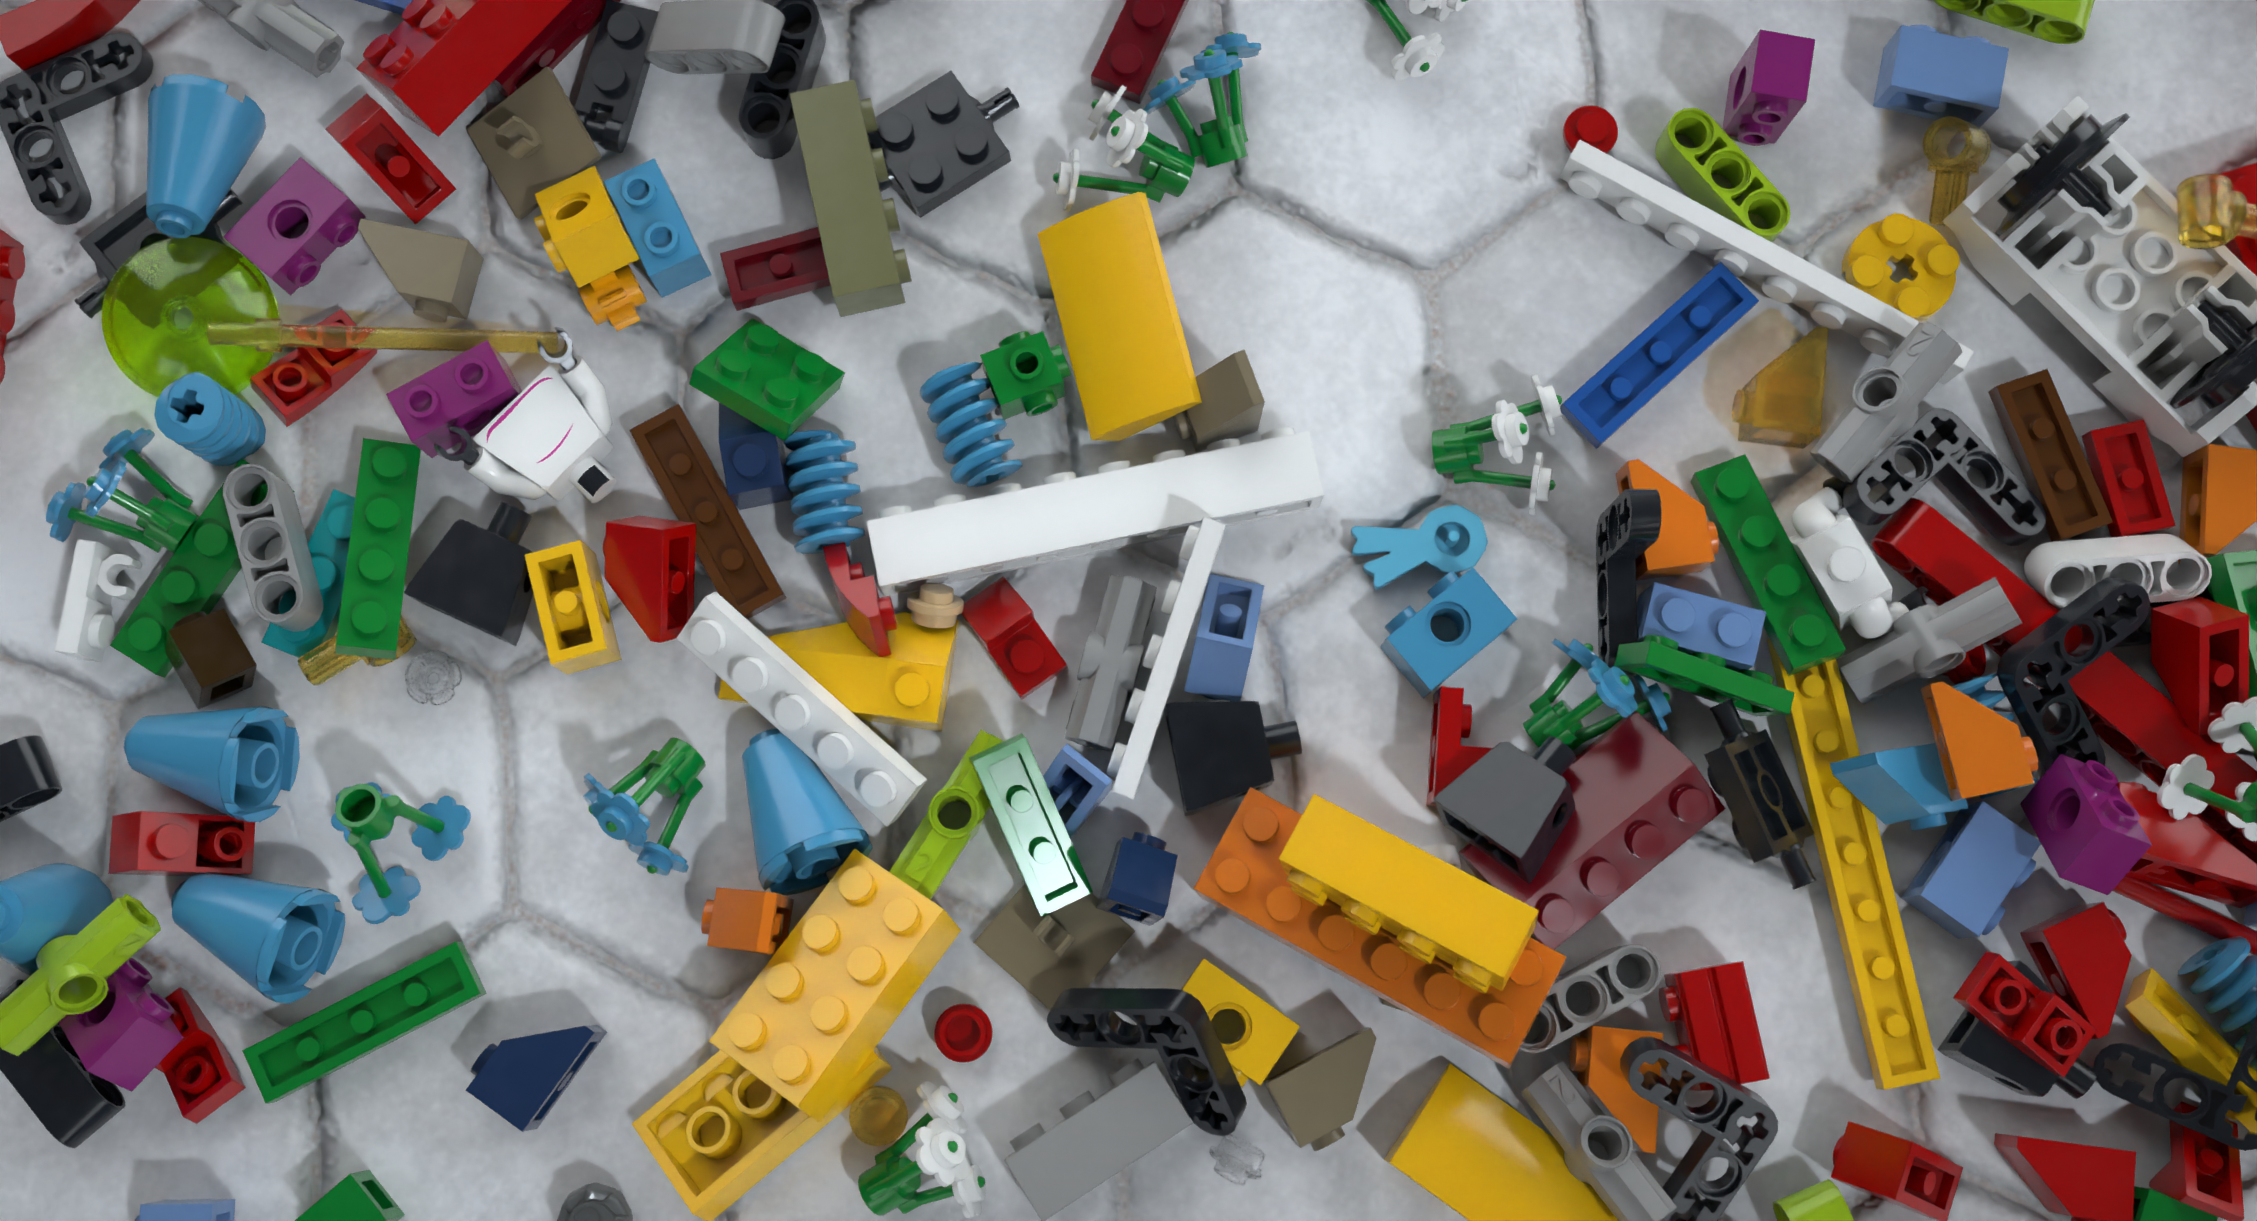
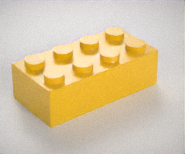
M1313 794L1278 858L1287 875L1286 881L1292 885L1291 890L1297 895L1321 907L1326 899L1342 906L1341 910L1346 913L1344 919L1373 935H1376L1380 927L1397 935L1396 940L1400 942L1398 947L1404 952L1428 964H1431L1435 956L1453 965L1452 969L1455 971L1453 974L1454 978L1485 994L1490 985L1503 991L1536 927L1539 910L1316 794Z
M854 848L710 1038L709 1042L820 1123L869 1054L875 1049L961 932V929L942 907Z

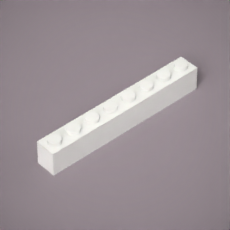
M1291 427L1278 428L1262 434L1261 441L1240 445L1239 439H1224L1209 444L1207 452L1186 456L1184 450H1170L1153 456V463L1131 467L1130 461H1116L1100 466L1098 468L1099 474L1077 478L1074 472H1063L1044 478V485L1022 489L1019 483H1009L989 489V496L967 500L966 495L956 494L936 499L933 502L934 507L912 511L910 506H895L884 509L878 513V519L866 521L879 587L886 597L920 590V586L923 584L937 583L945 585L1184 536L1189 525L1200 528L1203 517L1232 526L1319 508L1324 492L1310 432L1294 433V429Z

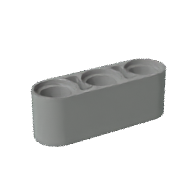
M758 0L665 2L660 6L644 55L655 66L676 74L765 73L770 69L785 23V16L772 5Z
M256 464L241 465L233 469L226 477L223 485V497L251 604L256 614L262 619L285 630L293 632L305 631L320 619L323 610V600L295 494L288 483L264 467ZM267 484L268 493L266 498L260 504L251 506L253 492L258 487ZM281 537L282 547L280 552L272 559L266 560L265 549L271 540ZM295 590L296 601L290 611L280 614V599L288 591Z
M1641 945L1617 946L1558 976L1537 1015L1541 1024L1537 1038L1529 1043L1523 1042L1518 1052L1539 1053L1546 1051L1649 995L1656 989L1661 979V967L1658 958L1651 950ZM1625 955L1634 958L1640 968V978L1631 988L1624 986L1619 981L1616 973L1617 965ZM1576 982L1584 985L1590 994V1005L1582 1015L1572 1013L1566 1003V992Z

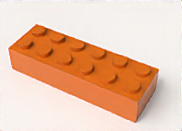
M1250 787L1193 888L1198 895L1207 902L1509 1069L1563 968L1566 956L1530 937L1503 991L1490 985L1485 994L1454 978L1453 974L1455 971L1452 969L1453 965L1435 956L1431 964H1428L1404 952L1398 947L1400 942L1396 940L1397 935L1380 927L1376 935H1373L1344 919L1346 913L1341 910L1342 906L1326 899L1321 907L1302 898L1291 890L1292 885L1286 881L1287 875L1278 859L1302 814Z

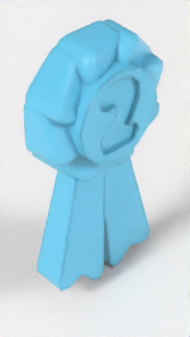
M1458 505L1446 506L1431 511L1419 529L1362 526L1351 528V535L1356 540L1352 549V555L1362 556L1389 553L1369 561L1363 566V571L1373 577L1374 590L1383 588L1423 563L1446 575L1452 570L1455 573L1467 571L1478 563L1488 544L1484 525L1480 517Z

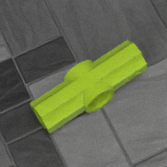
M983 730L979 731L943 789L932 798L927 814L889 871L930 900L938 891L968 842L979 832L982 820L991 808L969 757L1004 741ZM952 802L964 803L971 809L970 821L965 827L958 830H950L940 823L942 809Z
M128 894L118 897L77 935H64L55 938L41 948L36 958L38 970L0 1003V1047L2 1050L19 1056L23 1051H27L66 1015L90 1011L104 1000L108 992L106 979L161 931L157 918L144 907L141 901Z

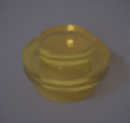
M872 1086L861 1091L853 1100L849 1111V1122L853 1133L859 1140L868 1145L883 1146L894 1142L904 1132L908 1122V1110L904 1099L897 1091L886 1086Z

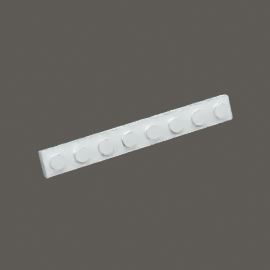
M1582 140L1578 141L1559 178L1568 182L1569 187L1578 195L1588 199L1598 198L1615 207L1617 213L1628 222L1637 225L1646 224L1665 234L1666 240L1673 246L1685 251L1695 250L1713 260L1715 266L1722 262L1736 277L1743 276L1762 286L1763 292L1768 297L1781 303H1793L1810 312L1812 319L1818 324L1829 329H1841L1860 339V344L1865 349L1874 354L1891 356L1919 323L1918 320ZM1958 342L1962 353L1938 382L1945 385L1965 370L1974 350Z

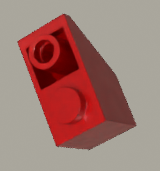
M137 811L112 816L108 874L193 876L197 873H213L220 875H252L255 822L240 821L231 816L152 811Z

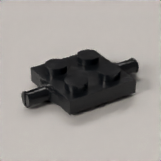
M949 71L876 116L878 131L870 132L868 136L871 148L877 149L882 147L889 181L879 183L881 192L891 186L895 191L908 199L921 218L1011 162L1010 152L995 132L993 122L1019 108L1015 95L1006 87L1005 90L981 104L966 92L953 72Z
M230 189L202 233L190 235L187 238H175L160 232L156 228L155 223L148 218L146 214V192L79 242L95 262L101 281L74 301L92 319L95 314L118 298L128 304L145 325L152 330L241 263L240 259L223 240L217 222L236 207L242 205L243 202Z
M1733 699L1709 708L1725 740L1722 741L1720 748L1704 754L1709 765L1707 774L1714 791L1719 796L1724 797L1733 817L1732 829L1737 842L1744 850L1749 851L1754 863L1771 856L1780 858L1793 890L1816 881L1817 879L1814 877L1801 849L1804 847L1805 838L1815 833L1767 730L1765 729L1757 733L1746 730L1733 703Z

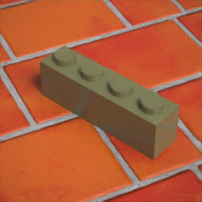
M855 80L790 93L832 294L840 317L906 303L902 284L912 282L905 249L894 251L890 233L901 230L893 198L882 199L879 183L889 181L882 147L871 149L868 133L878 131L871 98L860 100Z

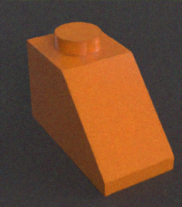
M2208 444L2183 457L2179 538L2204 557L2209 558L2216 555L2257 521V450Z
M1641 460L1627 461L1616 473L1619 495L1625 489H1657L1661 499L1659 537L1653 545L1635 559L1636 581L1701 572L1715 561L1714 555L1719 550V538L1714 522H1707L1705 506Z
M1943 681L1929 684L1921 689L1951 801L2034 784L2032 772L2038 770L2036 750L2029 736L2021 737L2017 724Z
M716 887L715 900L707 899L702 915V934L709 935L707 946L774 955L789 935L794 899L772 892Z
M1590 1026L1580 1032V1037L1573 1036L1570 1046L1569 1063L1570 1070L1578 1072L1577 1080L1606 1116L1618 1119L1627 1127L1632 1136L1633 1150L1656 1153L1659 1106L1640 1097L1632 1090L1620 1069V1058L1624 1049L1631 1042L1643 1037H1654L1663 1041V1033ZM1658 1061L1653 1065L1644 1062L1639 1068L1643 1075L1647 1071H1651L1661 1076V1065Z

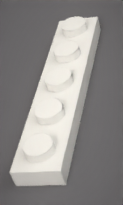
M1203 517L1200 528L1189 525L1179 558L1189 561L1182 583L1171 579L1161 608V612L1171 615L1164 637L1156 634L1152 635L1142 665L1152 669L1146 690L1134 689L1124 720L1134 724L1128 744L1116 743L1108 765L1106 775L1116 778L1111 792L1134 799L1165 710V705L1167 704L1227 526L1224 523Z
M717 592L703 598L676 639L789 738L884 825L888 827L895 822L927 779Z

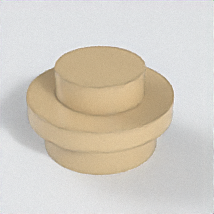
M928 583L921 585L920 591H915L908 595L907 607L912 610L911 620L914 623L930 628H948L956 624L957 615L963 612L964 600L954 595V589L950 586Z

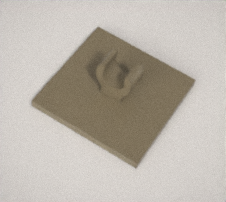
M547 66L467 129L515 217L520 220L539 206L535 197L536 193L588 169L602 158L554 72Z
M1024 884L973 943L1051 1010L1057 998L1065 989L1087 988L1132 936L1135 930L1118 915L1097 909L1096 906L1099 899L1093 893L1041 917L1037 913Z

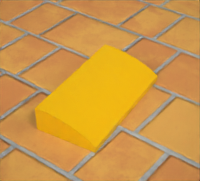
M1136 192L1102 203L1068 217L1037 233L1091 440L1122 441L1202 403L1146 193Z
M875 1047L828 1113L818 1123L719 1050L636 1119L632 1126L691 1213L703 1220L713 1221L893 1068L879 1049Z
M1448 1063L1384 1158L1386 1162L1468 1221H1618L1593 1187L1576 1179L1569 1172L1564 1160V1149L1553 1136L1451 1063Z

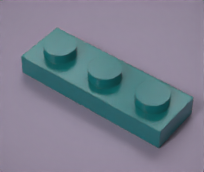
M333 489L308 542L323 600V610L320 619L312 627L298 632L285 630L270 623L261 643L321 666L338 629L355 497ZM290 590L283 595L279 603L280 614L290 611L296 601L295 590Z

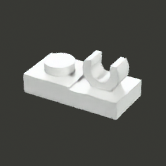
M77 539L54 651L79 660L102 662L104 650L110 645L114 635V620L111 616L113 607H110L112 596L121 600H130L136 597L137 592L128 587L118 586L117 575L126 568L141 569L142 562L128 555L121 554L97 541Z

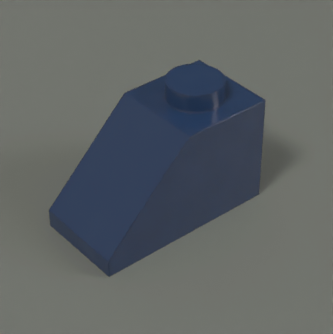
M719 403L720 452L728 496L737 508L743 510L792 500L793 492L790 491L788 486L790 476L786 465L783 440Z
M1134 832L1132 840L1122 837L1116 843L1096 908L1148 926L1164 918L1168 907L1178 855L1164 851L1167 843L1151 835Z
M598 1025L580 1026L502 1040L498 1046L492 1043L480 1054L473 1064L471 1073L475 1075V1078L466 1091L520 1131L537 1129L601 1042L607 1031Z

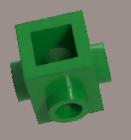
M1027 331L1012 334L999 342V348L980 355L984 374L991 382V391L994 398L998 401V408L1004 420L1026 412L1027 416L1040 415L1056 407L1058 404L1057 399L1065 397L1063 378L1071 375L1060 345L1049 347L1043 331L1031 336Z

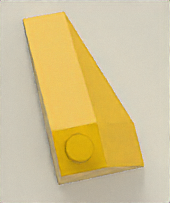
M896 613L898 629L888 631L891 655L879 657L857 637L848 622L766 636L860 720L942 732L959 620H956V624L952 627L930 628L914 623L911 620L912 613ZM721 679L718 699L749 704Z

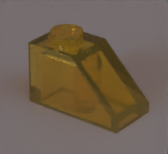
M1817 326L1759 371L1742 390H1737L1732 406V420L1735 423H1739L1738 441L1804 449L1820 436L1828 339L1827 327Z

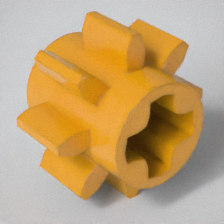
M629 264L578 288L580 296L595 324L598 326L610 320L616 331H620L640 321L641 319L635 309L637 306L648 302Z

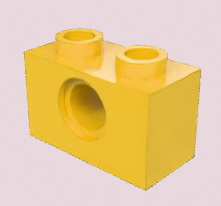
M595 166L535 194L542 214L535 217L534 221L545 241L543 246L556 271L561 273L568 269L578 288L639 260L626 227Z
M577 540L525 554L550 664L568 675L622 660L596 553L583 541Z
M1203 958L1181 990L1192 994L1201 1002L1210 1021H1212L1217 1012L1223 1009H1231L1240 1015L1243 1021L1241 1036L1233 1043H1221L1240 1086L1243 1088L1248 1079L1261 1086L1300 1026Z

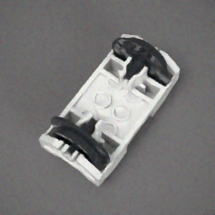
M2077 96L1942 222L1954 232L1973 267L2012 306L2029 293L2037 298L2108 368L2093 385L2130 422L2144 419L2147 432L2169 444L2183 458L2211 443L2257 405V276L2111 137L2130 116L2125 113L2102 125L2092 114L2089 115L2085 112L2090 107ZM2014 179L2017 183L1997 200L2007 211L2006 216L1995 232L2000 237L2053 188L2056 189L2047 200L2002 241L1975 216L1979 209ZM2174 395L2170 405L2177 409L2200 399L2211 410L2190 426L2166 402Z

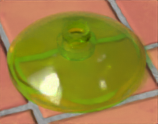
M169 238L140 249L129 257L116 271L108 285L102 304V330L107 348L113 360L135 385L156 397H159L164 388L183 375L195 372L212 378L213 381L236 395L251 385L250 377L268 367L278 344L280 332L278 304L272 288L264 275L248 258L238 251L205 238ZM182 308L190 309L194 318L193 323L185 329L178 328L174 321L176 312Z

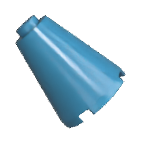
M172 74L164 77L162 86L157 87L154 84L148 98L146 214L155 223L156 228L160 232L175 238H187L190 235L200 234L205 230L261 141L266 128L265 114L254 100L245 95L242 103L226 94L227 84L193 74Z
M265 706L145 716L138 720L128 731L124 740V751L127 761L134 771L237 820L262 822L277 812L281 806L272 804L280 790H291L296 779L300 759L297 730L293 727H287L283 717H288V715L283 710Z
M778 729L766 730L755 735L749 741L750 746L744 751L742 760L758 878L764 891L769 887L772 893L784 896L812 890L829 883L826 872L842 865L854 848L868 857L873 847L867 832L817 764Z
M64 863L39 866L1 880L0 958L31 976L38 970L36 958L38 952L45 944L64 935H77L114 902L110 889L95 873Z
M197 873L183 881L176 888L171 900L172 918L177 926L263 996L279 1003H292L303 998L312 990L304 986V984L312 977L315 971L325 975L329 970L342 943L345 928V913L336 910L334 903L341 901L336 895L317 888L213 873Z

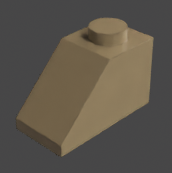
M360 219L358 230L396 291L414 308L413 313L415 315L435 322H446L448 316L467 320L484 259L469 240Z
M1245 349L1233 353L1196 376L1202 403L1172 416L1180 438L1184 440L1190 437L1196 453L1207 449L1209 444L1216 441L1239 438L1258 431L1265 401Z
M1364 1027L1264 1081L1295 1144L1300 1148L1310 1143L1313 1150L1318 1151L1345 1136L1341 1126L1352 1121L1376 1042V1036L1371 1028Z

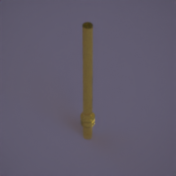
M256 318L255 323L209 322L207 328L209 345L255 346L257 352H282L283 347L465 352L488 340L498 352L540 353L537 348V339H539L544 349L549 353H558L559 349L558 332L294 325L283 324L281 318Z

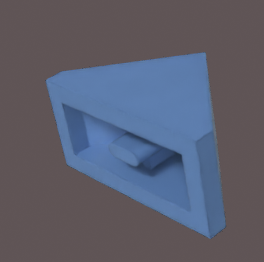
M1068 744L1061 749L1043 775L1070 840L1113 788L1112 779Z

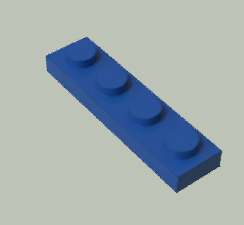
M1722 262L1718 263L1560 406L1561 413L1597 449L1747 314L1759 300Z

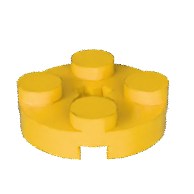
M1894 213L1888 215L1884 220L1870 224L1851 242L1842 260V274L1845 272V280L1850 285L1922 322L1935 314L1950 298L1956 283V270L1960 265V257L1957 251L1948 245L1945 238L1932 226L1920 220L1909 218L1904 214ZM1887 262H1903L1909 268L1911 280L1903 278L1898 283L1894 282L1890 278L1893 270L1887 265Z

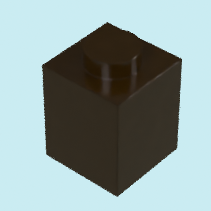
M224 608L208 615L205 612L189 614L177 621L171 630H168L165 653L198 710L253 686L257 664Z

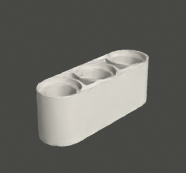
M2165 533L2047 542L2034 548L2026 557L2024 564L2025 577L2029 583L2050 603L2060 608L2067 606L2099 581L2109 578L2111 571L2124 563L2123 569L2114 577L2142 586L2148 593L2150 603L2194 598L2205 590L2212 576L2211 565L2206 557L2181 538ZM2181 559L2179 566L2167 574L2168 568L2174 562ZM2068 567L2067 572L2061 579L2051 583L2052 577L2057 571ZM2120 595L2117 598L2118 602L2123 598V596Z

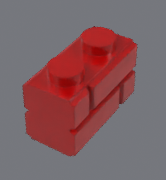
M1743 961L1664 974L1666 987L1659 989V1002L1666 1022L1675 1023L1679 1045L1673 1047L1739 1084L1770 1078ZM1706 1082L1697 1083L1691 1086L1689 1090H1713V1085Z

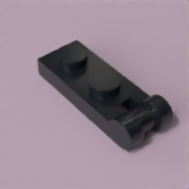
M611 0L606 1L574 109L594 142L602 143L605 150L622 153L629 138L651 62L646 59L644 54L659 11ZM598 110L612 113L607 122L595 119Z

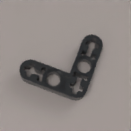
M117 32L109 34L11 76L0 83V127L31 202L40 213L57 224L70 225L77 223L89 212L92 202L90 190L60 120L139 87L152 74L154 64L151 54L135 37L128 33ZM128 52L130 54L127 57L128 66L120 70L117 67L121 63L119 55ZM98 63L102 67L98 70L104 75L103 79L93 68L94 64ZM73 71H84L86 80L81 90L73 94H63L61 83L64 77ZM26 95L29 98L25 102V107L29 117L36 123L29 124L16 111L20 107L19 98ZM45 138L52 139L54 151L50 158L40 163L31 162L29 153L34 143ZM55 177L56 181L69 191L64 195L65 204L61 207L54 204L59 197L54 184L48 178Z
M1934 408L1920 417L1909 431L1893 441L1861 471L1852 483L1849 482L1843 490L1845 509L1853 519L1865 525H1877L1899 510L1933 476L1956 497L1995 539L2003 544L2019 546L2041 532L2046 524V513L2038 498L1957 415L1943 408ZM1936 431L1942 439L1935 447L1929 450L1923 442ZM1895 455L1904 456L1912 462L1916 471L1915 478L1907 477L1898 470L1895 464ZM1966 466L1976 467L1982 472L1986 480V488L1977 487L1969 480ZM1881 482L1888 490L1873 503L1867 495ZM1998 493L2001 498L1994 502L1991 497ZM2014 512L2020 518L2017 523L2011 517Z
M1625 489L1598 519L1596 530L1599 658L1609 668L1615 664L1619 644L1638 642L1635 559L1653 545L1659 537L1661 499L1657 489ZM1621 669L1626 675L1634 674L1629 671Z
M2116 577L2105 578L2034 629L2002 655L1997 670L1999 683L2026 735L2031 738L2045 772L2060 754L2084 763L2088 760H2093L2105 766L2106 757L2104 750L2068 680L2137 630L2145 622L2149 613L2150 600L2148 593L2142 586ZM2120 595L2123 596V598L2118 602L2117 598ZM2117 609L2119 610L2117 615L2112 614ZM2080 624L2083 631L2082 641L2074 651L2067 653L2064 647L2065 636L2073 626ZM2030 662L2034 663L2029 669L2027 668ZM2029 675L2034 685L2023 680ZM2058 702L2061 708L2060 719L2053 728L2044 730L2042 719L2045 710L2050 705ZM2065 743L2067 747L2074 749L2079 753H2077L2075 757H2073L2070 749L2061 745Z
M1168 988L1065 989L1059 995L1047 1016L1048 1026L1057 1038L1076 1047L1157 1049L1193 1123L1203 1131L1217 1136L1230 1135L1235 1131L1247 1106L1246 1097L1205 1008L1192 994L1183 990ZM1115 1012L1128 1016L1137 1025L1124 1021ZM1186 1057L1200 1061L1208 1070L1192 1064Z
M2257 1015L2227 1085L2127 1043L2111 1044L2102 1049L2096 1056L2093 1067L2097 1071L2096 1080L2110 1094L2230 1147L2244 1151L2257 1149V1133L2248 1132L2244 1139L2237 1138L2232 1135L2233 1124L2225 1120L2228 1110L2239 1113L2247 1100L2248 1095L2236 1094L2234 1092L2239 1081H2242L2246 1086L2257 1092V1081L2252 1078L2248 1070V1061L2252 1054L2257 1052ZM2123 1053L2130 1054L2134 1057L2132 1067L2149 1076L2152 1071V1063L2165 1068L2166 1071L2155 1083L2153 1101L2139 1096V1093L2146 1086L2140 1082L2127 1079L2122 1086L2111 1082L2113 1072L2104 1067L2107 1058L2118 1060ZM2177 1078H2185L2194 1082L2202 1095L2201 1104L2198 1108L2188 1113L2177 1112L2170 1108L2165 1102L2163 1095L2164 1087L2168 1082ZM2256 1109V1111H2255V1120H2256V1121H2257V1109Z
M1654 1037L1639 1038L1631 1042L1624 1049L1620 1058V1069L1632 1090L1640 1097L1702 1130L1662 1187L1677 1208L1661 1221H1672L1671 1216L1675 1212L1685 1214L1688 1210H1690L1692 1216L1687 1221H1718L1773 1142L1778 1132L1776 1115L1766 1101L1756 1092L1660 1039ZM1658 1061L1664 1071L1672 1077L1670 1084L1668 1085L1663 1077L1654 1072L1647 1071L1643 1075L1639 1069L1644 1062L1653 1065ZM1702 1082L1713 1085V1095L1706 1104L1700 1107H1690L1685 1104V1095L1691 1086ZM1755 1115L1758 1119L1753 1127L1747 1124H1743L1741 1127L1737 1125V1120L1741 1116L1751 1119ZM1723 1139H1727L1732 1146L1736 1142L1740 1149L1735 1152ZM1714 1157L1728 1159L1727 1171L1721 1178L1713 1181H1706L1700 1178V1170L1707 1160ZM1692 1186H1693V1187L1696 1189V1191H1697V1192L1694 1193L1693 1196L1691 1195L1690 1191L1688 1190V1189H1689L1690 1187H1692ZM1678 1218L1676 1221H1686V1220L1681 1219V1218Z

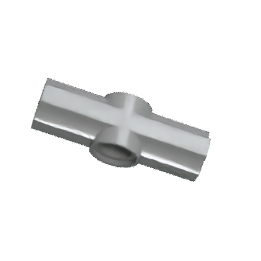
M198 0L210 10L226 18V22L234 30L257 47L265 51L272 48L316 78L326 72L330 73L341 59V49L345 43L343 39L333 29L326 27L317 21L316 18L300 10V7L294 0Z
M1928 321L1925 324L1919 322L1882 367L1872 368L1858 377L1853 386L1852 396L1854 400L1812 448L1810 454L1813 459L1831 475L1843 482L1849 481L1852 483L1890 437L1905 434L1914 426L1919 413L1917 405L1961 355L1962 349L1958 342L1936 325ZM1893 398L1888 404L1879 406L1883 401Z
M1110 574L1095 631H1090L1077 675V680H1080V684L1072 704L1066 726L1065 739L1089 748L1112 752L1127 695H1132L1145 649V646L1141 644L1146 626L1149 624L1157 587L1133 577Z
M1994 577L1940 606L1927 604L1910 610L1893 623L1892 631L1837 659V662L1856 697L1864 705L1917 677L1922 680L1930 679L1952 670L1963 662L1967 651L2022 624V621Z
M1564 1062L1547 1070L1521 1092V1095L1564 1149V1160L1569 1172L1576 1179L1590 1184L1618 1221H1661L1677 1208L1632 1150V1136L1627 1127L1618 1119L1606 1116ZM1588 1139L1595 1140L1604 1146L1608 1154V1160L1599 1159L1591 1152L1588 1147Z

